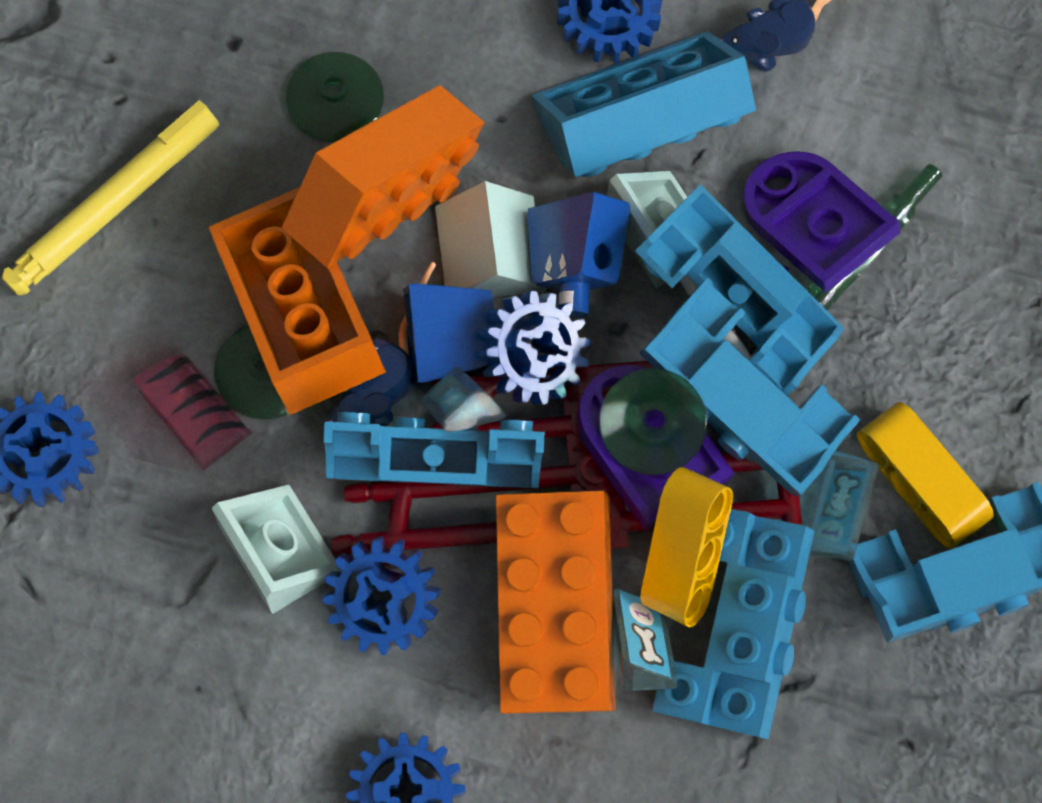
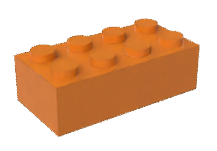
M441 85L433 88L316 152L282 229L327 268L346 256L349 259L355 258L375 238L378 237L384 240L393 233L401 222L406 219L415 221L425 212L429 205L437 200L440 203H444L454 194L460 184L457 175L461 168L473 158L479 148L476 139L485 122Z
M300 187L208 227L271 381L289 415L386 373L337 262L328 268L325 267L282 229Z
M604 491L496 495L501 713L616 711L609 496Z

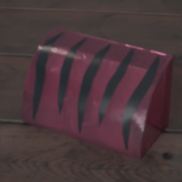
M185 354L166 358L134 378L140 395L203 471L252 434L247 425Z

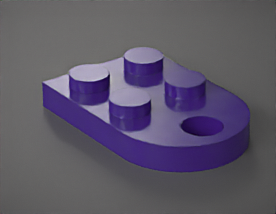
M794 151L775 155L757 166L745 185L744 201L746 214L752 227L824 293H827L901 233L899 220L832 163L813 153ZM775 177H784L791 181L786 188L781 190H771L765 186L770 179Z
M621 365L601 372L588 384L579 403L577 425L585 446L643 530L646 531L655 525L663 488L668 478L676 469L685 467L720 484L730 481L734 472L701 425L692 420L680 408L679 403L682 401V398L674 392V387L664 377L655 371L641 366ZM610 386L620 387L628 394L629 403L622 407L612 406L604 400L602 390Z

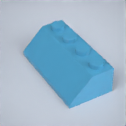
M709 31L531 95L535 109L560 163L574 177L598 175L604 172L610 164L624 159L638 160L644 158L656 147L667 143L678 144L690 141L696 137L697 132L713 126H731L739 122L741 116L757 111L745 56Z

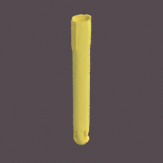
M198 100L161 132L157 138L27 249L15 261V267L4 269L1 278L4 283L17 296L29 293V286L32 283L34 285L38 284L44 277L53 272L169 169L219 127V122L205 104Z

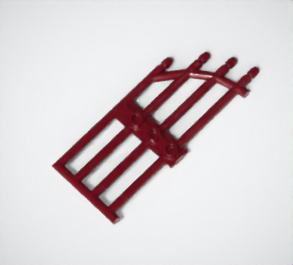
M647 360L596 364L575 368L574 372L578 375L581 382L575 386L564 385L566 390V397L562 398L564 416L523 419V421H533V431L545 432L544 438L566 437L569 466L540 468L539 488L374 481L369 485L365 484V482L353 483L344 486L345 502L354 504L366 503L368 500H373V502H392L386 531L360 533L358 536L345 534L331 538L332 554L341 555L345 553L353 555L352 546L359 541H362L368 550H371L372 542L377 536H383L386 549H391L399 539L404 540V552L405 550L497 543V522L407 529L412 499L571 486V492L604 491L610 498L611 551L613 549L629 548L628 532L644 530L632 512L626 511L625 502L582 441L577 425L578 407L588 384L598 374L609 368L621 365H635L648 368L662 377L664 376ZM548 368L546 377L540 378L539 382L550 377L556 368ZM484 374L461 375L459 378L448 376L433 380V394L439 397H454L456 394H461L464 396L462 399L478 396L487 404L498 394L495 389L500 378L498 376L485 377ZM613 386L603 389L602 396L608 404L615 406ZM441 417L432 426L425 428L446 429V421ZM500 421L478 425L477 431L500 430ZM721 453L734 473L764 470L757 462H749L745 457L742 461H739L729 453ZM778 482L779 499L732 502L731 509L750 512L758 517L773 520L781 519L784 522L803 525L799 495L792 496ZM655 525L648 530H654ZM383 562L387 569H398L395 565Z

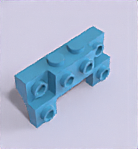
M701 184L635 250L643 259L647 270L653 276L663 279L671 288L685 275L697 286L708 277L714 282L712 286L737 309L742 308L746 314L736 325L758 346L748 360L786 396L797 388L805 375L837 341L845 329Z
M707 277L671 315L668 322L639 354L676 387L674 392L682 398L679 406L692 420L700 425L707 422L721 435L718 443L727 453L739 461H742L745 457L749 462H757L792 496L802 495L823 471L832 454L860 419L856 415L849 414L827 393L828 389L823 384L817 386L798 407L727 340L722 341L746 312L742 308L737 309L712 286L714 282Z
M337 412V422L324 423L327 479L539 488L545 432L533 431V421L500 420V430L477 431L478 426L454 431L447 422L446 429L424 428L425 419L393 417V427L370 424V414Z
M1040 482L1033 483L1027 488L1000 497L997 495L989 499L994 513L993 518L999 530L998 534L918 560L914 566L907 556L896 529L889 531L884 536L857 545L855 543L850 544L847 560L862 597H869L887 643L928 629L933 631L944 626H948L950 633L959 632L980 623L978 615L996 609L999 616H1005L1029 606L1027 598L1033 593L1042 591V487Z
M731 509L719 563L726 564L727 568L704 668L668 660L671 678L660 674L652 709L653 712L769 739L782 676L789 674L793 664L794 646L790 644L794 623L800 622L805 610L806 595L801 590L814 530L805 525L758 517L750 512Z

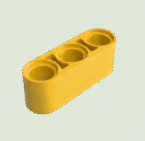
M902 402L895 403L857 431V440L867 457L930 533L946 548H955L993 518V509L984 494L917 414Z
M680 467L671 474L662 491L641 588L640 599L644 606L689 628L695 626L701 620L712 596L733 502L732 489L685 467Z

